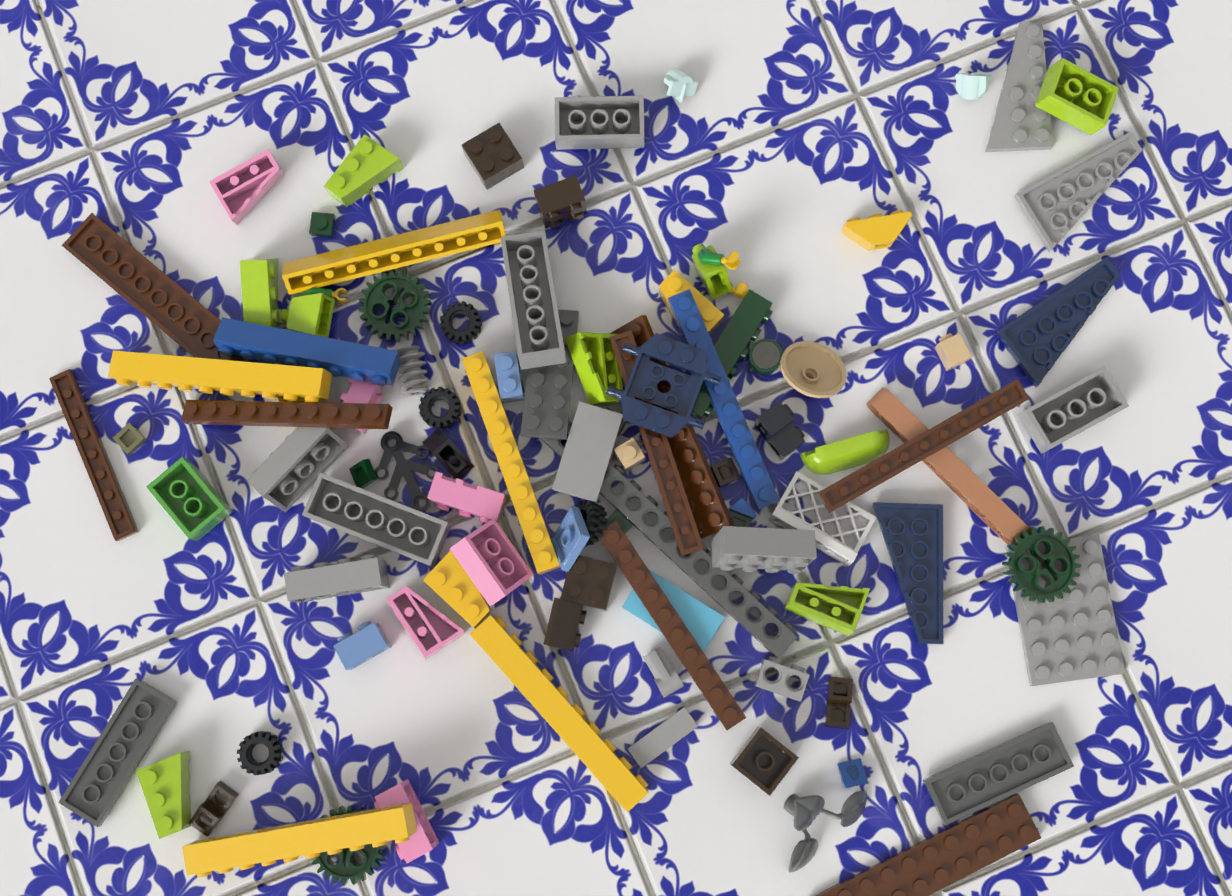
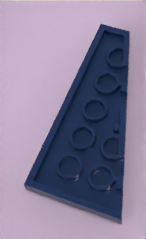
M1107 257L996 332V335L1035 388L1039 386L1062 352L1065 351L1085 321L1119 278L1120 274Z
M873 502L876 517L918 644H943V504Z

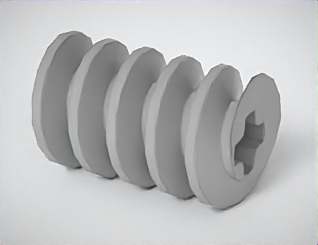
M407 346L396 350L401 362L398 372L402 374L399 377V381L403 383L400 386L401 391H404L403 395H419L430 390L429 387H423L422 385L429 381L426 378H421V375L426 374L427 370L420 369L421 366L426 364V361L419 360L420 357L425 356L424 352L418 351L420 349L419 346Z

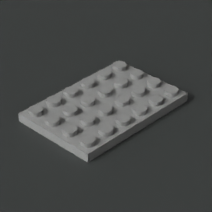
M1099 534L1070 538V542L1067 545L1069 547L1076 546L1072 553L1073 555H1080L1078 559H1075V563L1081 564V567L1075 568V572L1079 573L1080 577L1072 578L1077 585H1068L1071 592L1064 593L1062 591V599L1055 597L1054 602H1048L1046 598L1045 603H1039L1037 597L1035 601L1031 602L1029 601V595L1024 598L1020 597L1022 590L1013 591L1030 686L1125 674ZM1039 542L1037 549L1041 554L1045 552V545ZM1005 547L1006 552H1011L1008 547ZM1027 549V553H1028L1029 555H1032V554L1030 553V550ZM1025 558L1021 560V567L1024 570L1029 568V562ZM1058 559L1054 562V567L1057 571L1062 569V563ZM1042 560V561H1039V562L1041 563V565L1039 566V568H1040V569H1044L1043 566H1042L1043 563H1044V561H1043V560ZM1051 574L1053 579L1056 581L1057 578L1055 577V575ZM1040 575L1037 581L1039 586L1043 588L1046 580Z

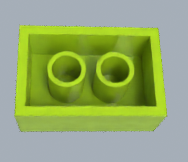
M1061 58L1048 68L1035 106L1077 129L1093 135L1107 125L1119 88Z

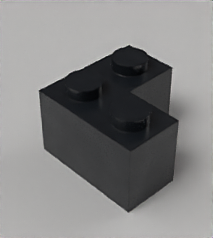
M779 401L758 416L754 426L782 461L805 443L803 439L805 435L798 426L794 427L792 425L794 420L792 416L794 414L787 404L783 405Z

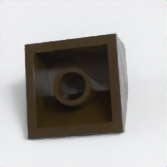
M554 598L543 644L573 651L574 647H579L582 635L578 633L579 624L584 625L587 611L583 610L584 605Z

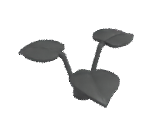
M865 790L857 791L850 795L843 804L839 814L823 809L825 801L819 795L799 797L796 794H792L786 799L784 809L794 817V828L797 831H802L805 835V839L799 841L792 852L788 872H795L803 868L814 857L818 841L815 838H811L806 829L816 819V816L821 812L836 819H841L840 824L843 827L854 824L860 818L866 806L867 792Z

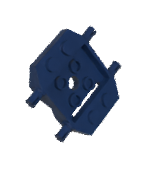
M658 333L654 334L641 347L625 343L622 352L632 354L636 358L625 390H620L609 385L606 395L618 398L621 402L623 420L669 438H673L689 425L703 430L706 420L692 415L694 405L703 383L709 382L719 386L722 377L707 371L705 351ZM650 358L660 360L694 374L693 376L652 362ZM660 382H668L671 386L670 391L667 393L659 392L657 386Z

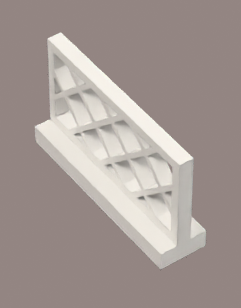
M796 471L771 514L769 521L783 529L815 530L816 548L846 566H850L857 557V553L877 517L848 502L843 505L846 507L848 515L837 517L834 510L831 512L832 519L821 521L818 509L825 508L824 504L817 506L813 494L820 492L825 487ZM797 479L806 484L808 492L796 493L794 484ZM809 495L813 507L801 509L798 498ZM794 499L797 511L789 512L783 509L782 505L785 501ZM814 510L817 522L809 524L805 521L803 513ZM862 516L869 521L866 527L857 529L853 517ZM849 518L853 530L842 533L838 521ZM834 522L837 534L830 536L825 533L823 524ZM854 534L857 542L854 549L845 544L843 536Z

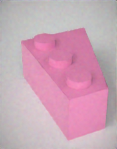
M267 149L209 182L231 220L238 225L284 173L273 154Z
M350 378V386L347 393H342L340 401H343V403L381 404V392L383 387H387V385L379 386L373 382L355 381ZM354 429L362 433L367 431V429Z
M436 471L427 498L436 504L435 508L447 512L449 508L458 510L457 515L466 518L474 515L480 517L479 521L486 524L493 518L499 523L507 496L478 485L466 483L458 478L452 479L443 476V473Z
M407 586L386 599L388 605L425 660L465 634V630L449 620L444 614L432 607Z

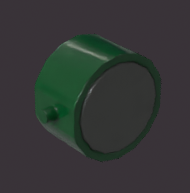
M767 338L755 342L750 348L748 355L749 370L763 376L776 372L780 367V360L783 355L781 343Z

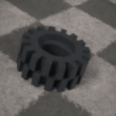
M456 301L454 302L455 305L451 306L449 304L447 306L448 309L442 311L443 316H440V327L447 339L452 340L453 343L457 344L459 342L460 345H465L464 342H468L469 344L473 338L476 339L478 337V333H481V317L472 304H466L464 301L458 303ZM459 315L467 316L470 320L468 328L463 331L453 328V320Z
M433 387L430 392L426 391L424 393L425 396L420 399L419 413L427 425L434 429L439 427L444 430L448 426L451 428L454 422H458L462 407L454 392L448 388L438 387V389H435ZM438 400H444L449 405L447 414L441 417L435 416L432 413V405Z
M583 500V502L580 501L578 506L575 505V507H579L590 535L586 544L594 545V542L597 543L599 541L598 537L602 538V530H606L604 523H607V518H605L607 512L601 505Z
M268 731L254 732L243 738L244 741L239 744L241 746L240 749L237 750V754H240V758H237V760L242 763L240 767L246 769L248 774L253 773V775H263L274 771L283 759L281 753L284 752V748L280 746L282 744L281 740L278 741V737ZM257 744H264L269 750V756L264 762H257L252 756V750Z

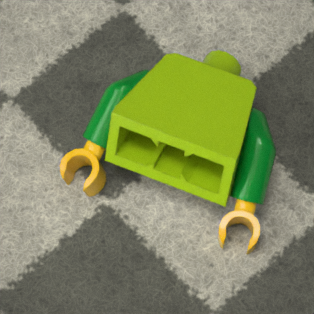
M697 244L693 247L692 259L695 269L712 300L733 293L739 299L745 297L749 290L748 285L739 282L736 288L733 287L726 267L731 270L737 268L741 263V260L738 259L739 253L732 251L728 257H725L724 254H717L712 245L705 247L703 244Z
M312 287L300 296L293 297L290 308L283 309L280 313V318L283 322H287L286 327L291 331L328 338L335 303L333 298H336L339 304H346L347 299L339 298L338 296L340 294H348L347 290L339 288L334 292L332 289Z

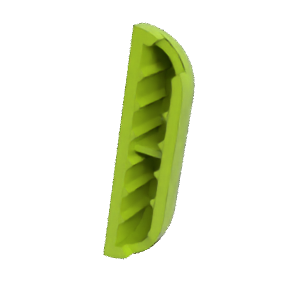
M887 429L868 432L816 447L815 450L803 452L800 456L806 468L818 475H829L871 463L883 456L889 447V433Z

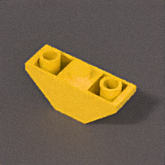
M898 210L886 216L874 214L869 216L868 219L851 218L844 223L842 234L868 251L889 248L912 217V213Z

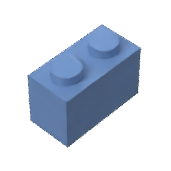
M516 351L493 354L502 403L524 400L520 365Z
M365 622L358 627V632L352 635L349 632L337 639L338 643L333 645L346 670H352L391 648L379 623Z

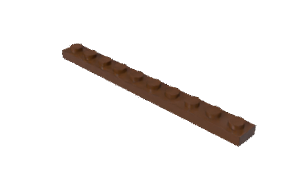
M631 330L610 337L625 387L636 361L634 355L622 352L625 343L636 346ZM639 427L681 556L703 550L704 547L667 436Z
M1017 379L817 494L828 513H831L1030 398Z
M186 400L181 421L185 424L388 429L393 407L389 404Z
M617 521L606 527V530H602V538H599L725 729L729 730L746 718L745 714Z

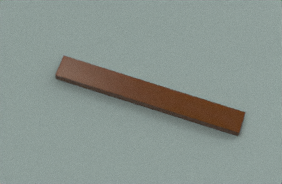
M68 369L50 377V382L115 541L123 540L138 533V528L73 370Z

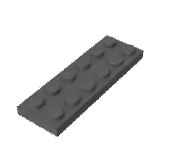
M558 310L566 363L527 369L521 437L567 440L574 362L565 338L577 333L579 311Z
M136 678L58 803L96 827H100L176 706L177 701L143 680Z
M1048 722L924 779L923 782L942 823L946 826L1074 767L1054 723Z

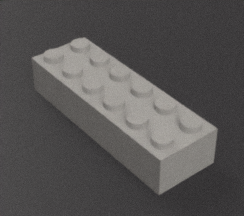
M545 230L500 237L521 370L566 363Z
M321 472L302 513V516L431 567H435L452 526L446 521Z

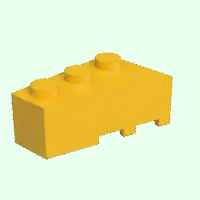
M674 269L659 285V294L677 323L668 298L690 289L710 335L723 322L724 314Z
M451 550L423 579L429 587L473 628H477L492 612L489 604Z

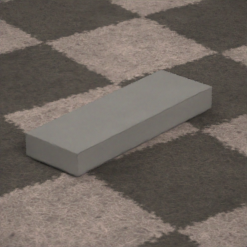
M683 707L627 749L639 766L643 768L697 728L698 725L686 708Z

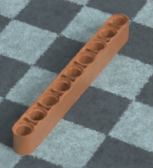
M884 387L866 403L870 411L903 443L929 430L902 402ZM947 446L922 460L1006 544H1015L1013 537L1018 536L1021 538V531L1025 530L1029 534V527Z

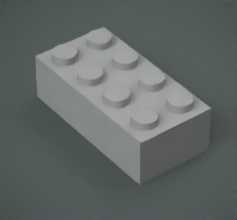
M644 96L555 97L556 150L644 148Z
M1104 366L1025 409L1018 416L1042 454L1129 407Z
M297 427L269 455L266 461L253 472L247 481L262 497L286 513L317 480L319 473H324L349 445L331 428Z
M723 526L711 540L712 567H720L722 571L743 568L745 572L765 569V572L768 573L787 570L790 574L801 573L803 569L817 558L815 530Z
M371 554L360 556L361 560L359 561L351 560V558L337 560L335 565L328 564V562L316 563L314 568L311 569L310 567L305 568V566L292 567L291 572L284 573L287 601L302 603L390 588L386 561L380 559L379 556Z

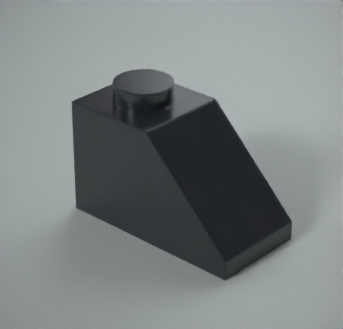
M439 427L422 442L455 479H461L475 467Z

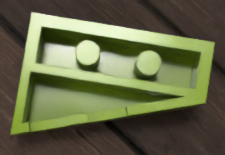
M364 134L324 187L330 196L348 207L369 193L371 188L379 183L382 184L387 180L386 178L396 171H401L404 167L397 156Z
M278 258L240 260L244 322L277 327L280 319L279 310L277 309Z
M578 332L565 338L590 405L611 406L620 402L618 398L606 395L609 385L623 390L621 372L610 342V337L617 334Z
M796 582L790 591L784 610L850 636L856 629L870 588L834 587Z
M190 751L178 753L136 770L159 839L191 827L189 824L191 820V798L189 796L190 773L188 763Z

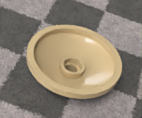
M796 342L786 348L780 360V368L785 380L795 390L809 397H832L841 391L847 379L846 368L840 357L828 347L816 342Z

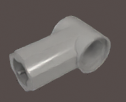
M660 647L643 656L664 698L684 687L676 670L671 667Z

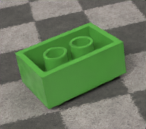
M181 457L146 486L188 539L199 541L233 512L193 462L184 457Z

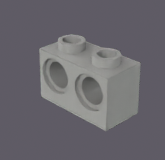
M769 656L768 660L762 659L754 686L801 702L809 678V674L804 673L805 668L794 664L791 665V668L783 666L782 660ZM770 667L777 671V677L773 681H769L765 677V671ZM792 675L799 678V685L795 689H791L787 683L788 678Z

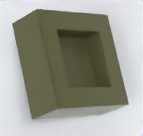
M128 423L113 437L114 441L128 455L133 454L147 441L132 423Z

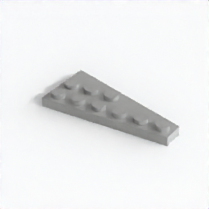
M1020 22L985 152L1051 150L1053 147L1051 114L1035 106L1047 73L1042 22Z
M1132 132L1121 136L1016 193L1014 197L1048 252L1057 245L1142 151Z

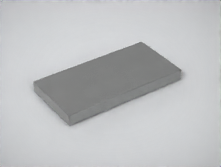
M579 401L552 490L597 503L623 414Z

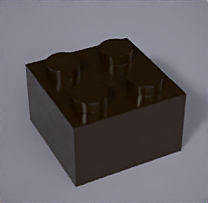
M500 123L461 145L464 155L486 190L524 168L522 157Z
M576 175L533 190L536 205L545 229L558 228L563 225V222L569 220L577 221L587 214L585 197Z
M579 555L566 574L560 599L607 611L617 564Z
M758 726L730 764L770 796L799 757Z

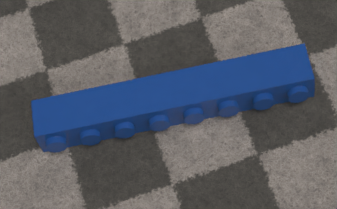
M223 317L213 339L218 351L226 356L237 355L247 360H262L268 364L277 363L289 366L323 368L332 373L334 377L344 376L355 381L373 382L379 386H393L401 364L398 351Z

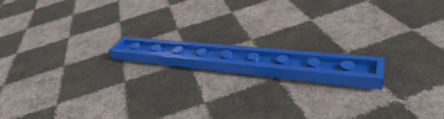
M690 289L669 297L668 302L686 344L704 350L707 371L722 377L719 386L709 382L703 384L757 510L780 501Z

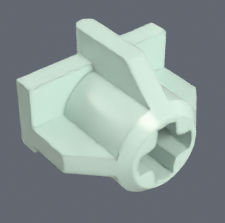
M678 68L670 69L664 78V83L669 87L667 95L672 96L677 101L682 102L684 96L695 95L698 82L692 80L691 77Z
M982 72L956 74V90L963 99L977 100L988 90V81L993 80V75H983Z

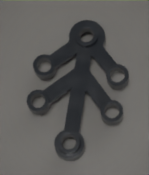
M395 431L385 433L380 442L384 452L379 466L375 469L377 478L379 480H386L389 477V470L387 468L392 456H394L397 462L389 486L384 490L385 497L390 500L398 498V486L403 475L413 495L411 500L412 507L420 512L427 511L430 508L431 501L427 498L426 494L421 492L411 471L424 474L430 480H433L434 476H429V470L435 469L437 472L440 471L436 466H426L405 459L402 451L416 454L421 460H426L430 456V451L423 445L416 446L404 442L402 436ZM391 439L396 440V445L393 447L389 446ZM426 449V455L423 457L419 456V451ZM381 469H384L386 472L383 477L378 476V472ZM391 489L395 490L393 497L388 496V491ZM420 499H425L426 504L424 507L418 506Z

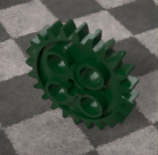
M390 270L389 276L381 272V279L373 276L375 283H366L369 290H361L365 298L358 299L360 303L364 304V306L358 307V310L364 313L360 316V319L366 321L364 326L366 329L371 328L370 333L372 335L378 333L380 340L386 335L388 342H391L392 338L395 337L399 343L401 336H404L408 341L409 333L417 336L416 328L424 330L421 322H429L425 314L432 313L427 308V306L432 305V302L426 299L430 294L428 291H424L426 288L424 283L419 284L420 280L418 277L412 280L410 272L405 277L402 270H399L397 275H395L393 270ZM388 288H395V292L391 296L385 295V291ZM408 297H415V301L412 304H405V300ZM397 303L399 304V307H398V308H397V307H394L393 309L391 308V305H392V304H393V305H396ZM378 308H385L383 315H375ZM398 317H406L403 324H395Z
M1044 526L1038 527L1037 531L1034 527L1029 528V534L1025 530L1021 531V538L1014 536L1013 541L1015 544H1007L1011 552L1003 553L1009 560L1002 563V565L1009 567V570L1003 572L1004 575H1011L1007 583L1016 584L1013 591L1022 590L1020 597L1024 598L1029 595V601L1031 602L1035 601L1038 597L1039 603H1045L1046 598L1048 602H1054L1055 597L1062 599V591L1070 593L1071 590L1068 585H1077L1072 578L1080 577V574L1075 572V568L1081 567V564L1075 563V559H1078L1080 555H1073L1072 553L1076 546L1069 547L1067 545L1070 542V538L1062 540L1063 532H1058L1054 535V528H1049L1045 532ZM1039 542L1045 545L1044 554H1041L1037 549ZM1027 549L1030 550V553H1031L1032 555H1029V554L1027 553ZM1023 558L1029 562L1027 570L1021 567V560ZM1056 559L1062 563L1060 571H1057L1054 567ZM1039 561H1044L1042 565L1044 569L1039 568V566L1041 565ZM1051 574L1055 575V577L1057 578L1056 581L1053 579ZM1040 575L1046 580L1043 588L1039 586L1037 581Z
M342 805L338 808V813L332 809L329 811L330 817L354 813V807L349 805L347 811H345ZM360 806L356 812L363 811V807ZM325 814L321 816V818L329 817ZM372 844L364 845L365 848L356 851L348 849V852L347 848H343L342 852L339 853V862L332 861L327 851L320 852V856L316 857L312 865L320 864L317 873L325 870V880L331 875L334 876L333 884L337 883L341 878L343 886L348 883L349 879L355 885L358 877L363 882L366 880V873L371 876L375 873L372 866L376 868L381 866L377 859L385 857V854L380 852V850L385 849L387 845L372 847ZM355 852L363 854V863L359 864L354 860ZM346 856H348V858H347V859H348V866H347V867L345 866Z

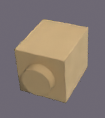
M949 333L939 339L940 342L934 347L946 371L960 366L972 358L960 333L954 336Z
M634 438L613 449L616 458L625 472L645 461V456Z

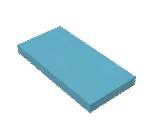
M649 570L704 652L725 617ZM633 589L622 608L661 632Z

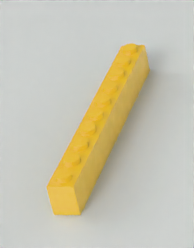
M499 209L282 263V278L288 294L291 295L307 291L312 287L319 288L500 243V237L506 236Z
M113 350L108 377L117 380L116 384L131 386V383H137V386L144 388L158 385L157 388L165 390L178 387V390L192 392L194 388L199 389V392L213 394V390L220 391V394L233 396L234 392L241 393V396L254 398L255 394H260L266 399H276V396H282L284 400L297 401L298 398H304L306 402H319V400L328 401L332 373L323 368Z
M481 351L461 358L537 573L541 575L560 568L551 537L486 356Z
M490 615L470 635L628 813L649 793L646 789L649 784L640 774L636 777L630 771L633 766L624 756L620 759L614 753L617 748L608 738L604 741L598 735L601 730L593 721L588 723L582 717L585 712L577 703L572 705L567 700L569 694L561 685L557 688L551 682L554 677L546 668L541 670L535 664L538 662V659L530 651L526 653L520 647L523 644L522 641L514 633L510 636L505 630L507 627L506 623L499 616L494 618V616Z
M412 802L197 840L182 846L187 875L197 874V877H204L212 874V871L215 870L222 874L232 871L233 867L240 866V870L254 867L256 863H261L262 866L272 865L279 859H283L284 863L295 861L298 859V856L305 855L306 859L320 856V852L327 851L328 855L342 852L343 848H350V851H356L365 848L364 845L372 844V847L386 845L387 841L395 840V843H402L410 840L409 837L417 832Z

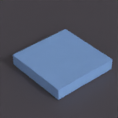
M570 507L551 539L560 568L569 572L590 538L579 507Z

